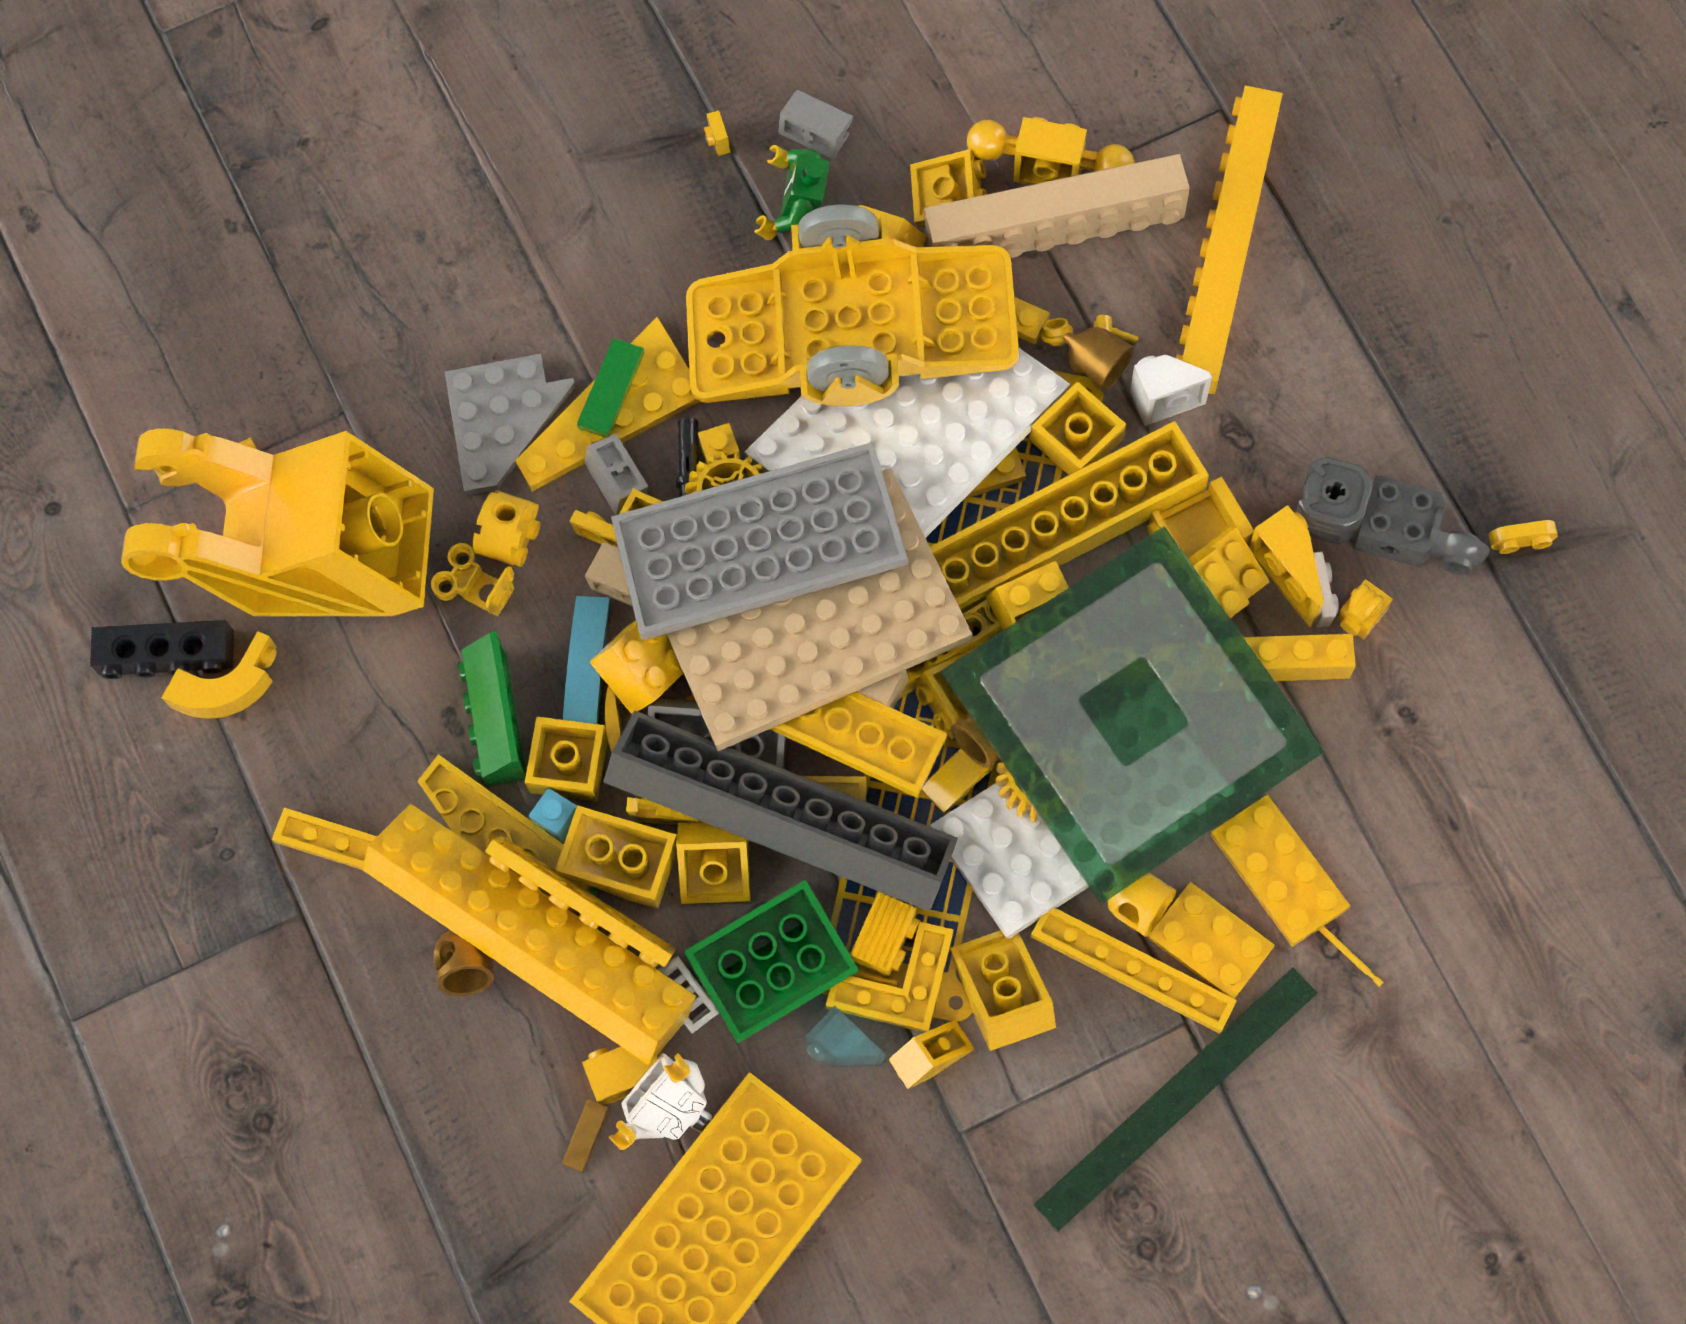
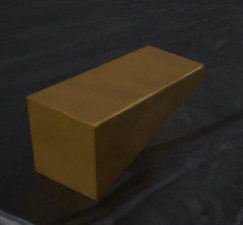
M587 1099L563 1159V1165L583 1173L611 1113L608 1107Z

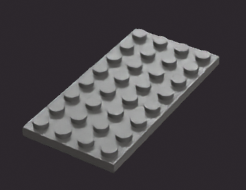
M873 442L611 516L642 641L909 565Z

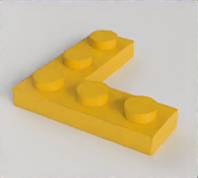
M919 922L903 989L850 976L830 988L826 1009L924 1033L929 1031L954 930Z

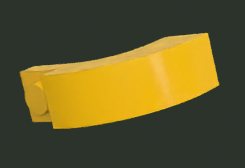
M257 631L241 662L232 672L220 678L203 679L178 668L161 698L170 708L197 718L213 719L238 713L255 703L271 685L272 679L264 669L269 668L274 662L277 646L270 636Z

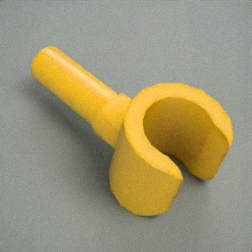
M1098 315L1096 317L1094 327L1107 329L1122 340L1133 344L1137 343L1138 336L1112 328V317L1108 315Z

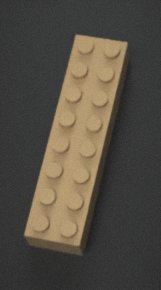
M1176 154L924 208L927 247L995 245L1004 248L1009 253L1010 258H1014L1027 251H1047L1055 245L1065 243L1075 245L1082 243L1088 238L1098 236L1108 238L1114 236L1117 232L1126 230L1141 231L1149 225L1159 223L1169 225L1185 217L1190 187L1181 156Z

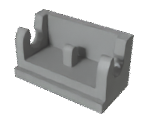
M796 90L780 112L778 133L834 160L849 136V132L846 130L852 123L853 116L804 92Z
M617 434L587 446L584 464L615 515H618L632 489L634 488L645 493L648 490V485Z

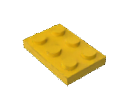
M1192 882L1186 886L1148 935L1150 941L1212 988L1233 999L1237 997L1275 947L1272 942Z

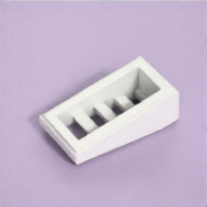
M676 955L669 960L665 967L661 966L657 970L666 976L676 969L680 970L682 974L673 981L680 985L687 980L690 986L686 989L691 993L696 992L699 996L695 999L690 1012L702 1003L707 1006V1009L694 1019L690 1020L688 1018L684 1022L689 1031L694 1033L719 1013L690 971Z

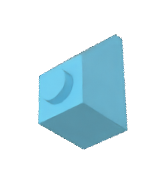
M547 788L529 814V818L533 823L564 844L577 806L550 788Z

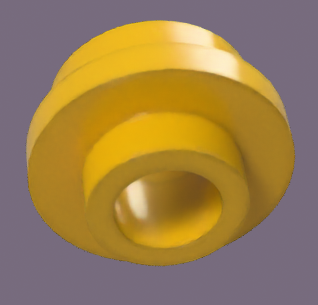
M1054 318L1043 323V330L1040 335L1043 342L1049 343L1051 346H1060L1066 343L1064 334L1068 332L1073 333V328L1069 325L1067 319Z

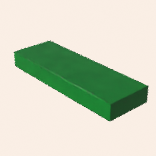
M615 338L612 339L577 422L578 429L605 438L610 437L645 353L644 348Z

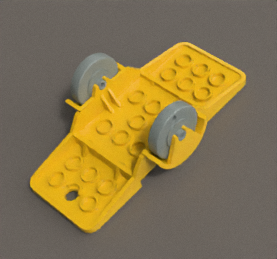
M830 205L807 213L799 221V225H791L793 251H788L773 264L699 279L692 283L687 290L690 387L693 396L704 403L790 394V388L801 387V395L814 403L828 406H857L879 401L894 393L899 386V376L920 374L921 379L1002 371L1013 367L1019 359L1012 263L1009 253L1004 248L995 245L914 247L895 239H889L887 214L880 215V218L877 219L876 215L871 211L855 205ZM715 333L723 334L726 338L724 344H720V347L712 348L708 345V339L712 338Z

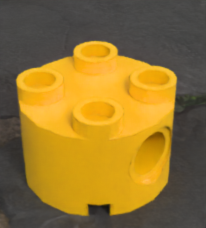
M495 490V493L491 492L485 500L476 524L480 525L481 528L480 534L474 532V552L494 560L522 567L528 555L527 545L530 539L535 540L540 530L541 522L535 520L539 505Z

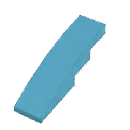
M576 596L568 654L563 720L598 724L604 679L589 661L608 642L607 627L611 607L610 597Z

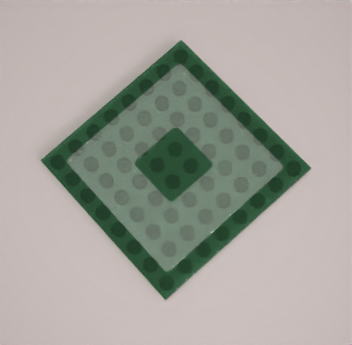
M1165 526L940 672L1101 905L1324 753L1322 747Z

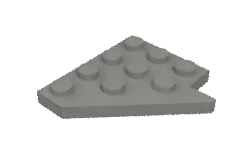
M541 354L445 371L465 495L499 490L517 466L515 460L539 437L576 388L574 378L547 383Z

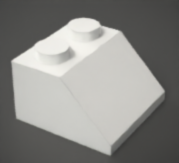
M1166 354L1159 357L1148 356L1141 359L1137 365H1134L1130 394L1146 426L1205 405L1212 377L1210 372Z

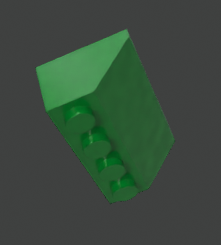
M497 631L490 632L463 648V661L458 662L461 681H467L468 693L463 694L465 710L467 714L472 713L474 724L468 726L471 745H477L479 757L473 758L474 769L477 778L482 777L487 787L522 781L526 778V767L507 652Z

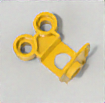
M465 543L453 545L448 552V561L453 570L451 572L441 571L433 576L431 589L434 595L440 600L448 601L459 594L464 600L488 611L490 614L499 616L515 589L512 583L514 579L512 567L508 566L505 568L499 579H496L482 571L480 565L476 563V555L470 545ZM460 557H469L466 564L460 565L457 563ZM450 584L452 589L449 592H441L443 585ZM485 585H494L487 601H482L479 597L481 588Z

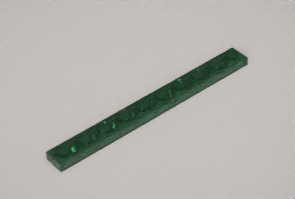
M1294 967L1291 968L1035 1202L1033 1206L1057 1233L1062 1230L1307 1005L1318 992Z

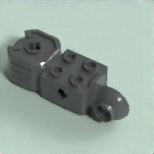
M1330 457L1320 458L1309 465L1304 483V492L1302 499L1298 502L1296 512H1299L1306 520L1310 537L1335 544L1349 541L1356 543L1354 550L1416 567H1421L1431 557L1442 559V568L1458 575L1470 574L1472 568L1481 564L1490 554V548L1473 534L1463 531L1448 533L1439 530L1446 506L1442 492L1375 475L1374 482L1372 483L1369 474L1362 466Z

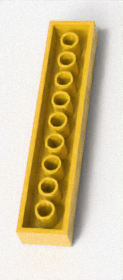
M1173 421L930 546V549L963 614L986 600V596L995 588L1055 560L1058 566H1061L1148 521L1151 512L1158 510L1159 513H1162L1206 491L1209 474L1177 423Z
M411 803L368 845L363 866L364 872L471 943L477 949L646 1064L650 1065L688 1019L696 995L656 968L645 963L629 950L614 943L598 929H593L583 923L570 910H564L549 900V896L540 890H532L519 881L520 877L509 869L505 872L489 861L491 857Z

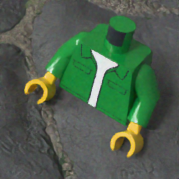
M777 145L770 147L769 150L776 153L772 160H767L769 164L780 169H785L789 164L790 166L780 217H777L775 222L764 215L756 219V223L761 227L754 232L762 238L772 240L777 232L785 233L791 231V225H799V221L807 213L820 208L825 191L829 161L822 159L816 150L791 149L787 151Z

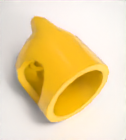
M1114 864L1111 866L1110 871L1114 881L1111 887H1105L1102 891V895L1108 901V909L1116 918L1144 937H1147L1168 910L1177 890L1144 869H1128Z

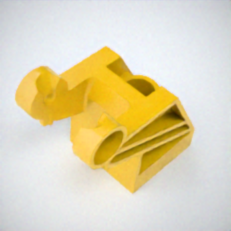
M154 429L140 435L137 443L135 470L153 469L159 477L161 485L185 486L197 483L224 501L226 515L223 536L198 530L194 523H180L174 526L144 523L127 529L124 537L121 563L123 568L131 574L141 578L164 581L184 577L252 616H395L424 607L434 488L351 433L343 431L275 455L224 438L211 436L208 433L193 436L174 429Z

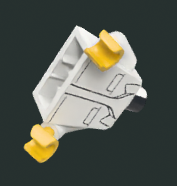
M662 1052L621 1103L626 1120L629 1123L625 1124L621 1120L618 1121L616 1128L619 1131L609 1136V1139L620 1150L627 1149L637 1139L663 1137L673 1140L679 1139L689 1126L700 1133L703 1132L712 1120V1115L704 1110L707 1104L703 1092L705 1082L695 1062L683 1059L679 1053L674 1056L676 1060L674 1062Z

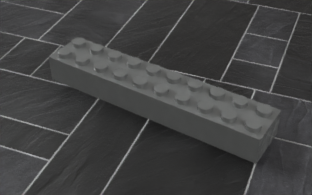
M635 710L612 751L603 781L606 784L927 911H930L958 840L957 837L727 747L718 751L715 743L711 740Z

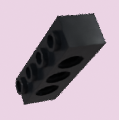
M226 620L92 627L90 666L99 676L105 679H120L122 675L135 674V676L143 678L154 677L156 673L162 672L174 675L178 668L188 673L189 671L202 670V672L207 674H218L223 672V669H233L234 630ZM203 644L199 653L189 655L194 645ZM169 646L165 655L156 656L157 651L161 647ZM135 648V652L131 657L123 658V654L127 649Z

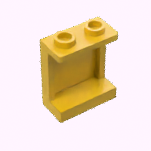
M1222 476L1211 481L1208 490L1162 513H1159L1158 510L1151 512L1149 525H1147L1152 540L1155 543L1160 542L1165 550L1164 559L1171 571L1176 570L1181 579L1185 575L1179 565L1230 526L1238 528L1247 545H1250L1254 529Z

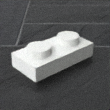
M1315 552L1314 557L1324 598V605L1316 622V628L1331 625L1336 614L1339 612V603L1336 594H1332L1329 583L1332 582L1330 563H1325L1323 552Z

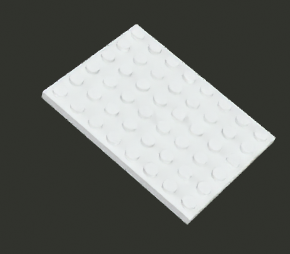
M1019 348V359L1010 369L921 379L920 374L899 376V386L894 393L884 399L868 404L828 406L814 403L801 396L744 452L745 458L751 456L753 465L761 463L765 473L873 442L881 471L891 467L926 538L1031 432V426L1070 389V383Z

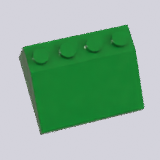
M803 880L683 952L737 1044L859 971L806 880Z

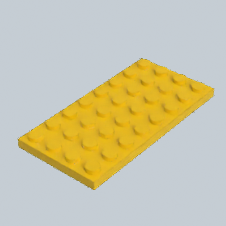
M749 1072L569 1302L596 1324H738L860 1165L862 1159Z

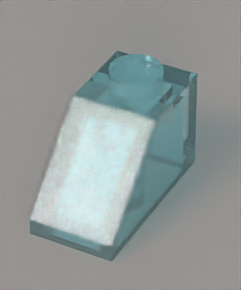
M836 1006L805 1036L806 1043L809 1045L806 1051L820 1064L826 1061L831 1067L882 1066L886 1062V1054Z

